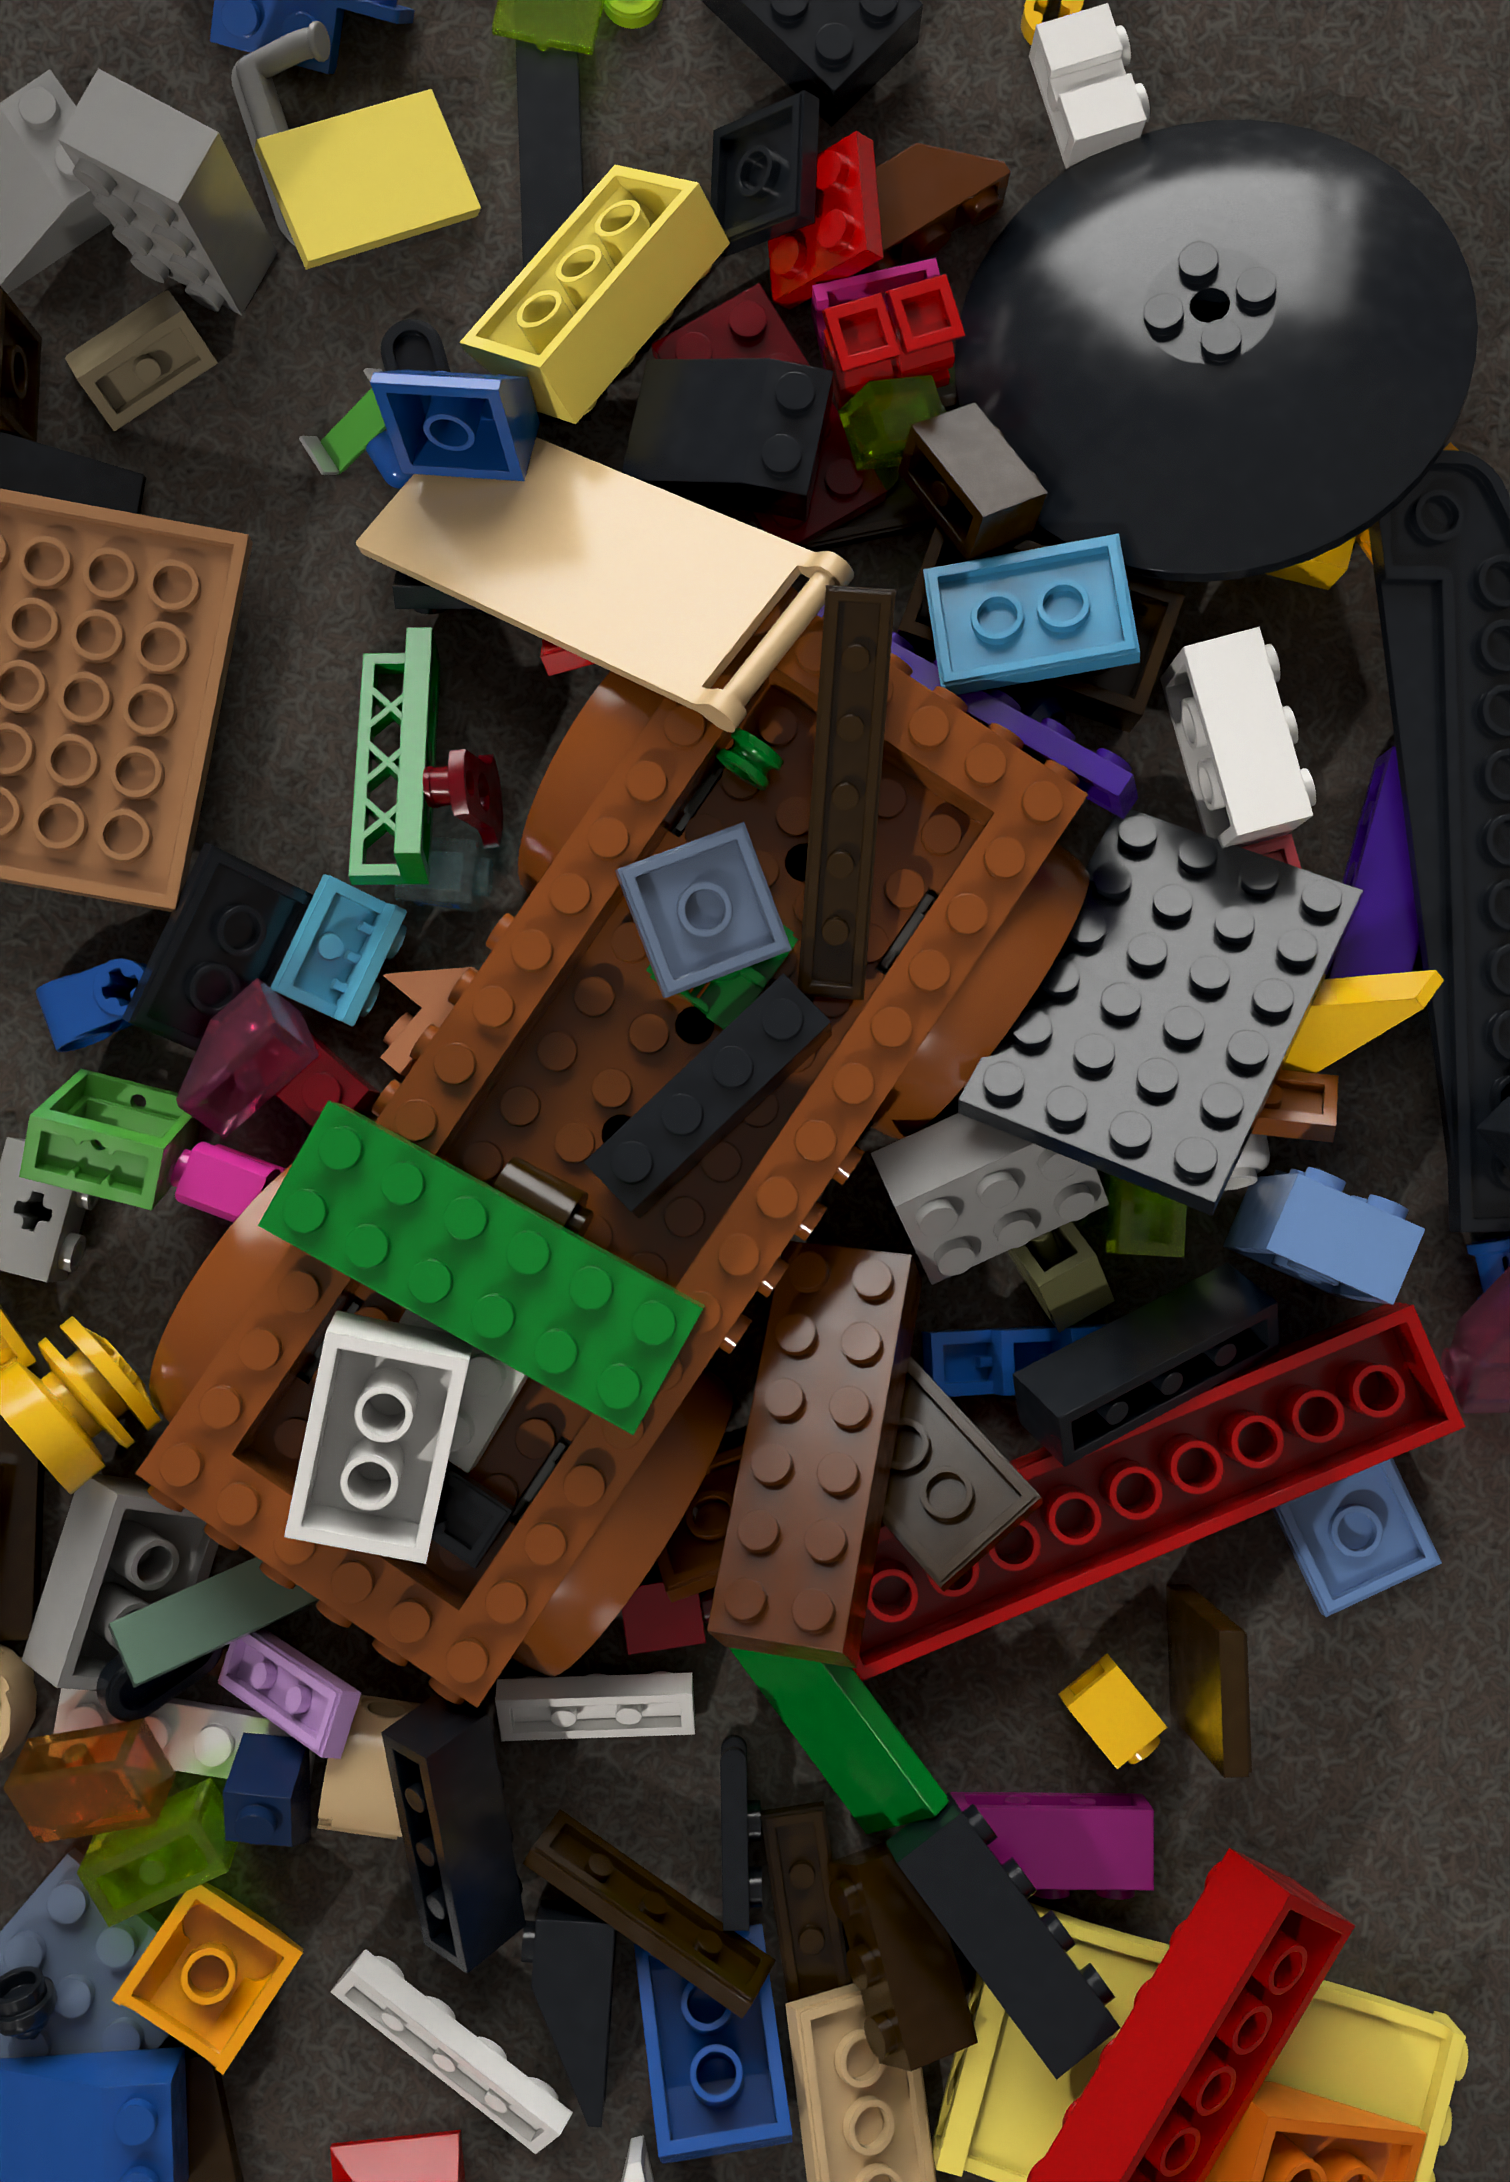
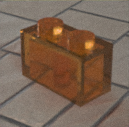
M139 1719L131 1722H121L28 1738L3 1789L36 1842L45 1843L156 1825L176 1773L145 1719Z

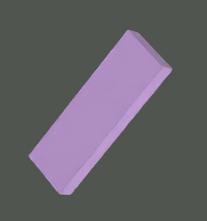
M261 1628L231 1642L221 1669L218 1684L321 1758L341 1759L361 1692L265 1628Z

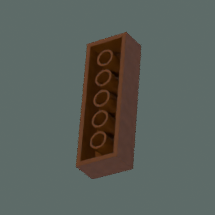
M789 1241L781 1254V1258L790 1265L774 1289L707 1631L725 1647L857 1668L923 1281L913 1256L909 1254Z

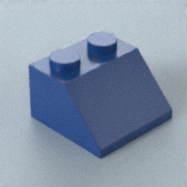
M420 370L373 372L370 384L402 473L525 481L540 425L528 377Z

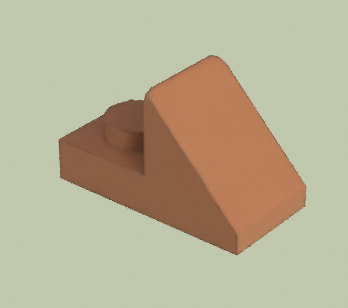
M474 967L384 974L383 976L419 1005L421 1009L415 1017L407 1012L395 1022L383 1039V1042L389 1047L380 1058L399 1074L407 1076L416 1063L410 1057L411 1050L416 1041L429 1025L434 1024L440 1028L454 1005L448 1002V997L453 987L469 968L478 972Z

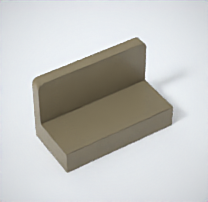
M169 290L163 291L65 357L76 379L113 431L121 428L218 364Z

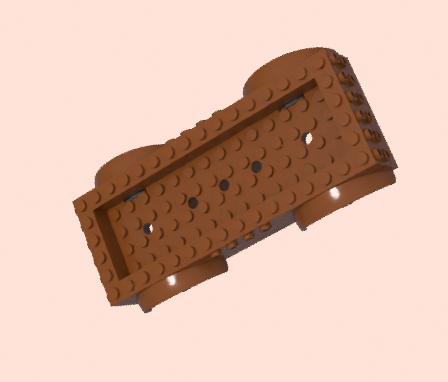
M792 586L710 689H724L798 595V592ZM818 615L813 618L745 705L747 715L737 727L763 741L784 761L779 771L773 769L768 772L767 779L769 780V785L765 791L746 783L717 759L716 755L721 748L729 749L732 747L734 742L731 738L732 732H726L718 728L695 710L612 671L607 674L586 702L562 740L541 781L529 811L519 848L518 876L520 884L530 896L515 917L506 913L496 924L486 941V947L492 951L478 972L469 968L460 977L448 997V1002L454 1005L453 1009L440 1028L431 1024L425 1029L410 1053V1057L416 1063L402 1083L394 1079L385 1087L371 1111L378 1117L375 1121L376 1123L491 1187L494 1186L507 1163L513 1157H519L587 1192L586 1208L594 1211V1214L583 1238L705 1305L634 1435L528 1377L478 1464L467 1473L448 1460L449 1463L516 1507V1510L490 1550L475 1569L432 1539L427 1561L424 1564L284 1537L325 1334L335 1312L341 1311L399 1323L406 1311V1308L258 1226L291 1165L278 1175L247 1206L215 1245L178 1302L158 1345L151 1368L149 1393L154 1407L169 1421V1425L135 1473L151 1484L147 1489L149 1495L173 1511L182 1512L186 1508L205 1521L204 1532L220 1545L237 1551L241 1546L263 1561L259 1568L272 1581L288 1589H294L297 1584L319 1599L316 1603V1608L332 1622L349 1628L354 1623L375 1638L372 1645L376 1651L389 1661L400 1666H406L408 1662L417 1666L431 1676L429 1680L431 1688L454 1704L462 1705L466 1700L478 1708L510 1658L549 1677L561 1674L580 1659L616 1618L650 1571L676 1530L697 1493L726 1430L733 1405V1392L719 1377L708 1370L706 1365L718 1347L728 1354L735 1348L752 1322L751 1319L742 1314L743 1310L756 1291L768 1298L790 1264L779 1256L795 1234L803 1241H806L827 1210V1207L818 1202L817 1199L831 1179L843 1185L865 1153L854 1144L866 1126L869 1125L885 1135L900 1140L920 1131L954 1099L968 1083L981 1057H989L1030 1001L1064 945L1083 905L1089 886L1090 875L1086 871V867L1077 858L1057 843L1088 796L1086 792L1077 787L1080 783L1079 778L1068 768L1053 760H1046L1042 764L1022 751L1023 741L1009 729L997 723H991L987 728L966 714L968 710L967 704L953 692L940 686H935L933 691L910 677L913 673L912 668L900 657L891 653L864 1000L806 996L831 1021L832 1036L640 1219L630 1212L584 1163L607 1141L608 1129L615 1121L622 1118H631L723 1031L721 1027L714 1023V1031L711 1037L701 1044H689L678 1036V1027L684 1017L692 1013H704L677 994L663 998L658 983L650 978L651 975L646 971L650 962L615 870L744 822L781 922L794 932V937L799 939L761 994L783 973L798 988L805 882L795 880L788 874L785 860L792 849L799 846H808L824 615L822 618ZM709 982L707 983V985L705 986V988L702 990V992L700 993V995H699L697 998H700V997H701V995L703 994V992L706 990V988H707L708 985L710 984Z

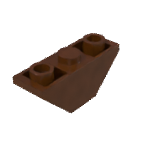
M915 143L876 167L883 259L852 276L897 267L915 254H918L920 258L929 257L939 251L949 241L951 232L970 221L973 226H978L992 218L1003 206L1011 173L1005 162Z

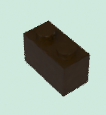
M975 402L911 425L898 473L967 561L978 559L1031 538L1048 492L1041 485L1037 475L1027 468L1007 443L999 428L990 422Z

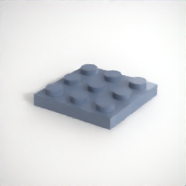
M75 1847L67 1853L0 1931V1977L19 1967H37L42 1971L43 1976L52 1980L57 1995L54 2012L50 2015L47 2025L36 2039L19 2040L16 2037L4 2036L0 2033V2058L158 2049L169 2036L167 2032L132 2009L123 2005L119 2006L112 2001L114 1995L162 1924Z

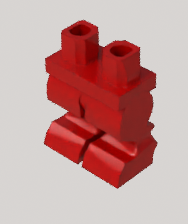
M946 274L884 292L889 310L886 308L882 292L822 310L826 329L823 330L826 341L823 350V360L826 369L834 371L833 393L841 416L949 385L950 374L948 369L953 367L955 360L952 341L962 339L965 336V332Z

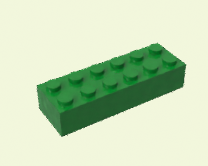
M329 1100L258 1224L259 1227L632 1435L636 1432L705 1307L704 1304L346 1105Z

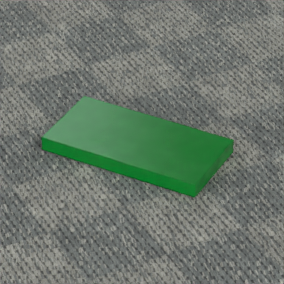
M729 1647L866 1834L935 1817L949 1802L947 1795L851 1667Z

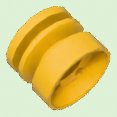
M72 1316L59 1327L77 1351L65 1359L46 1337L38 1343L39 1349L51 1369L42 1379L38 1378L17 1361L0 1373V1415L69 1494H73L106 1466L102 1455L92 1440L100 1432L104 1431L125 1448L130 1447L135 1442L117 1420L127 1410L148 1431L161 1421L153 1409L145 1388L146 1385L106 1338L83 1327Z

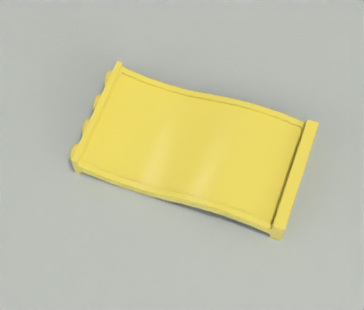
M1031 1903L1040 1917L1051 1910ZM1052 1910L1076 1943L1067 1952L1079 1970L1088 1963H1091L1116 1997L1106 2007L1120 2026L1118 2031L1057 2080L976 1971L968 2006L978 2043L955 2052L932 2137V2152L936 2170L962 2177L963 2171H967L995 2182H1027L1029 2172L1040 2159L1045 2157L1062 2128V2121L1066 2110L1082 2095L1098 2068V2060L1102 2050L1118 2035L1134 2008V1999L1138 1990L1147 1980L1152 1978L1167 1953L1169 1944L1127 1934ZM1323 1980L1264 2081L1276 2082L1419 2127L1427 2133L1414 2182H1436L1433 2168L1439 2146H1444L1447 2143L1451 2133L1452 2112L1449 2104L1455 2081H1460L1466 2072L1468 2046L1464 2033L1445 2013L1434 2011L1433 2014L1377 1995Z

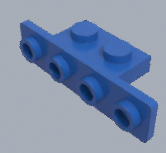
M214 0L210 42L251 53L290 32L309 27L312 21H320L327 29L330 38L329 58L325 62H319L312 58L296 66L325 74H334L337 67L344 9L396 24L413 23L415 10L397 5L398 0Z

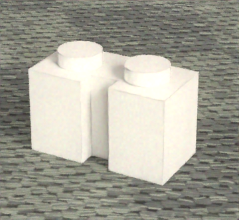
M1106 3L1036 24L1029 58L1066 170L1071 169L1092 155L1141 137L1144 125L1150 118L1149 100L1143 84H1135L1132 74H1126L1124 66L1129 65L1131 60L1130 43L1125 28L1122 25L1115 26L1109 4Z

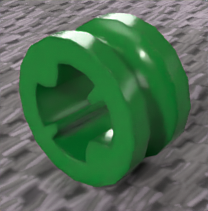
M736 728L731 734V738L734 741L732 747L729 749L721 748L716 755L717 759L737 777L751 786L765 791L769 785V780L767 779L768 772L773 769L779 771L784 761L763 741L745 730Z

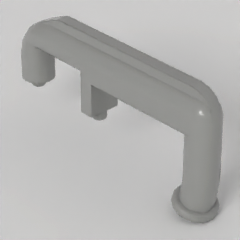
M312 21L309 27L290 32L243 56L236 62L231 75L232 87L277 225L294 246L293 238L254 148L256 139L289 130L272 77L303 61L315 58L319 62H325L329 58L330 38L327 29L320 21Z

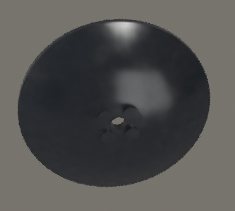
M1245 119L1187 123L1142 134L1139 138L1088 157L1058 176L1038 192L1011 219L987 252L966 295L960 317L965 336L962 339L956 340L955 385L959 408L975 402L990 422L999 428L1007 443L1027 468L1037 475L1041 485L1048 492L1034 528L1044 537L1058 545L1119 533L1125 570L1128 574L1167 581L1209 582L1241 579L1275 572L1308 561L1344 544L1370 528L1394 509L1420 483L1441 455L1456 428L1468 396L1477 348L1478 322L1476 299L1468 266L1457 240L1440 213L1424 194L1400 172L1373 154L1337 137L1313 129L1280 122ZM1208 303L1219 304L1228 311L1223 318L1210 323L1201 322L1192 315L1198 307Z

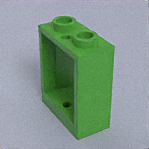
M81 1068L30 1114L19 1177L153 1210L172 1187V1173L181 1153L185 1149L192 1151L198 1144L206 1100ZM136 1094L142 1095L146 1100V1105L143 1107L136 1105L133 1101V1096ZM95 1140H98L103 1147L97 1145Z

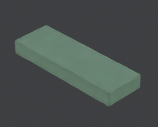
M255 1557L109 1623L108 1628L135 1688L317 1603L319 1599L297 1584L294 1589H288L272 1581L259 1568L263 1561Z

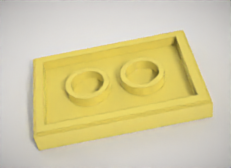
M432 89L256 139L254 149L306 270L477 217L481 209Z

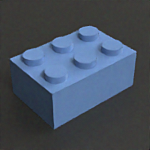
M1307 1167L1305 1172L1291 1168L1289 1173L1275 1170L1274 1175L1257 1177V1182L1248 1187L1223 1247L1338 1298L1394 1305L1425 1228L1405 1220L1409 1210L1398 1203L1372 1194L1369 1195L1368 1200L1355 1195L1350 1196L1343 1193L1346 1182L1332 1174L1312 1167Z

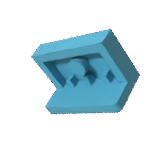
M323 874L270 989L338 1021L354 1026L358 1016L365 1017L377 999L380 984L375 980L385 959L391 960L397 954L404 941L407 928L402 922L407 910L375 898L331 875Z

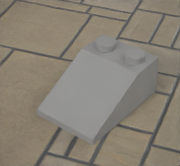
M50 69L0 102V286L7 294L112 224L109 218L93 205L94 195L89 187L75 177L72 172L75 166L58 141V137L75 110L76 105Z

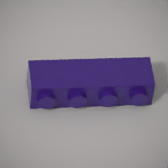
M1394 746L1376 758L1342 880V883L1361 889L1363 893L1359 907L1325 979L1416 972V970H1413V965L1418 947L1420 946L1397 754L1396 747Z

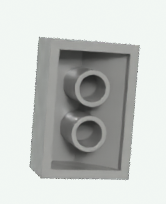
M96 1474L74 1492L22 1657L24 1663L56 1688L96 1691L101 1671L111 1659L119 1654L108 1628L109 1623L202 1582L209 1577L219 1543L215 1542L204 1532L203 1528L206 1522L186 1508L182 1512H176L157 1502L147 1492L151 1485L149 1483L131 1478Z

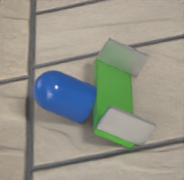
M365 368L363 370L369 381H371L373 372H383L381 369ZM372 388L321 441L317 436H300L299 438L321 475H339L366 450L381 476L390 486L401 489L413 476V474H405L401 471L387 431H384L386 426Z

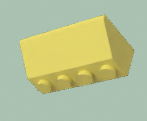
M614 165L459 343L466 353L492 375L503 374L528 377L537 412L577 424L583 415L593 409L597 399L618 374L633 362L636 353L658 327L672 316L676 306L693 286L709 273L712 264L728 247L730 242L698 182Z

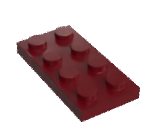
M760 283L651 344L655 359L772 358L810 366ZM832 402L807 521L803 522L777 515L747 511L760 530L803 547L804 544L828 530L837 529L884 502L887 490Z

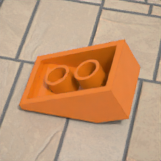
M1264 2081L1204 2182H1414L1427 2133L1414 2125L1276 2082Z

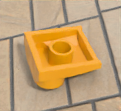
M194 1877L114 1995L112 2001L119 2006L123 2005L132 2009L203 2056L215 2067V2070L224 2075L302 1956L303 1948L279 1928L222 1890Z

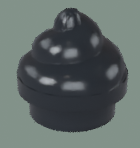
M33 1966L19 1967L0 1977V2033L2 2035L16 2037L19 2040H34L47 2025L50 2015L54 2012L57 1995L52 1980L43 1976L39 1968Z

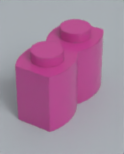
M202 1141L192 1151L185 1149L181 1153L172 1173L171 1185L177 1187L175 1197L179 1203L234 1223L247 1206L286 1168L222 1144L212 1145Z

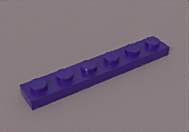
M825 604L817 613L821 618L824 615ZM892 632L891 653L900 657L912 668L913 673L910 677L933 691L935 686L941 687L937 659L931 663L916 655L914 647L906 639ZM988 689L986 693L976 691L957 695L968 706L966 714L987 728L991 723H997L1009 729L1023 741L1022 751L1042 764L1046 760H1053L1072 771L1080 780L1077 787L1088 794L1086 797L1088 800L1122 819L1127 816L1137 801L1138 794L1134 775L1130 773L1132 768L1117 754L1104 748H1099L1096 753L1076 743L1075 735L1059 722L1047 717L1038 722L1021 713L1020 705L1012 697L999 689Z

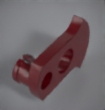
M466 749L449 751L448 766L425 767L423 771V791L428 806L434 809L440 808V806L451 805L455 817L478 830L484 848L499 847L503 829V803L500 778L494 754L478 755L476 757Z

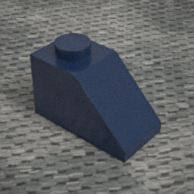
M243 1732L223 1790L225 1841L287 1847L309 1843L311 1836L309 1748L293 1737Z

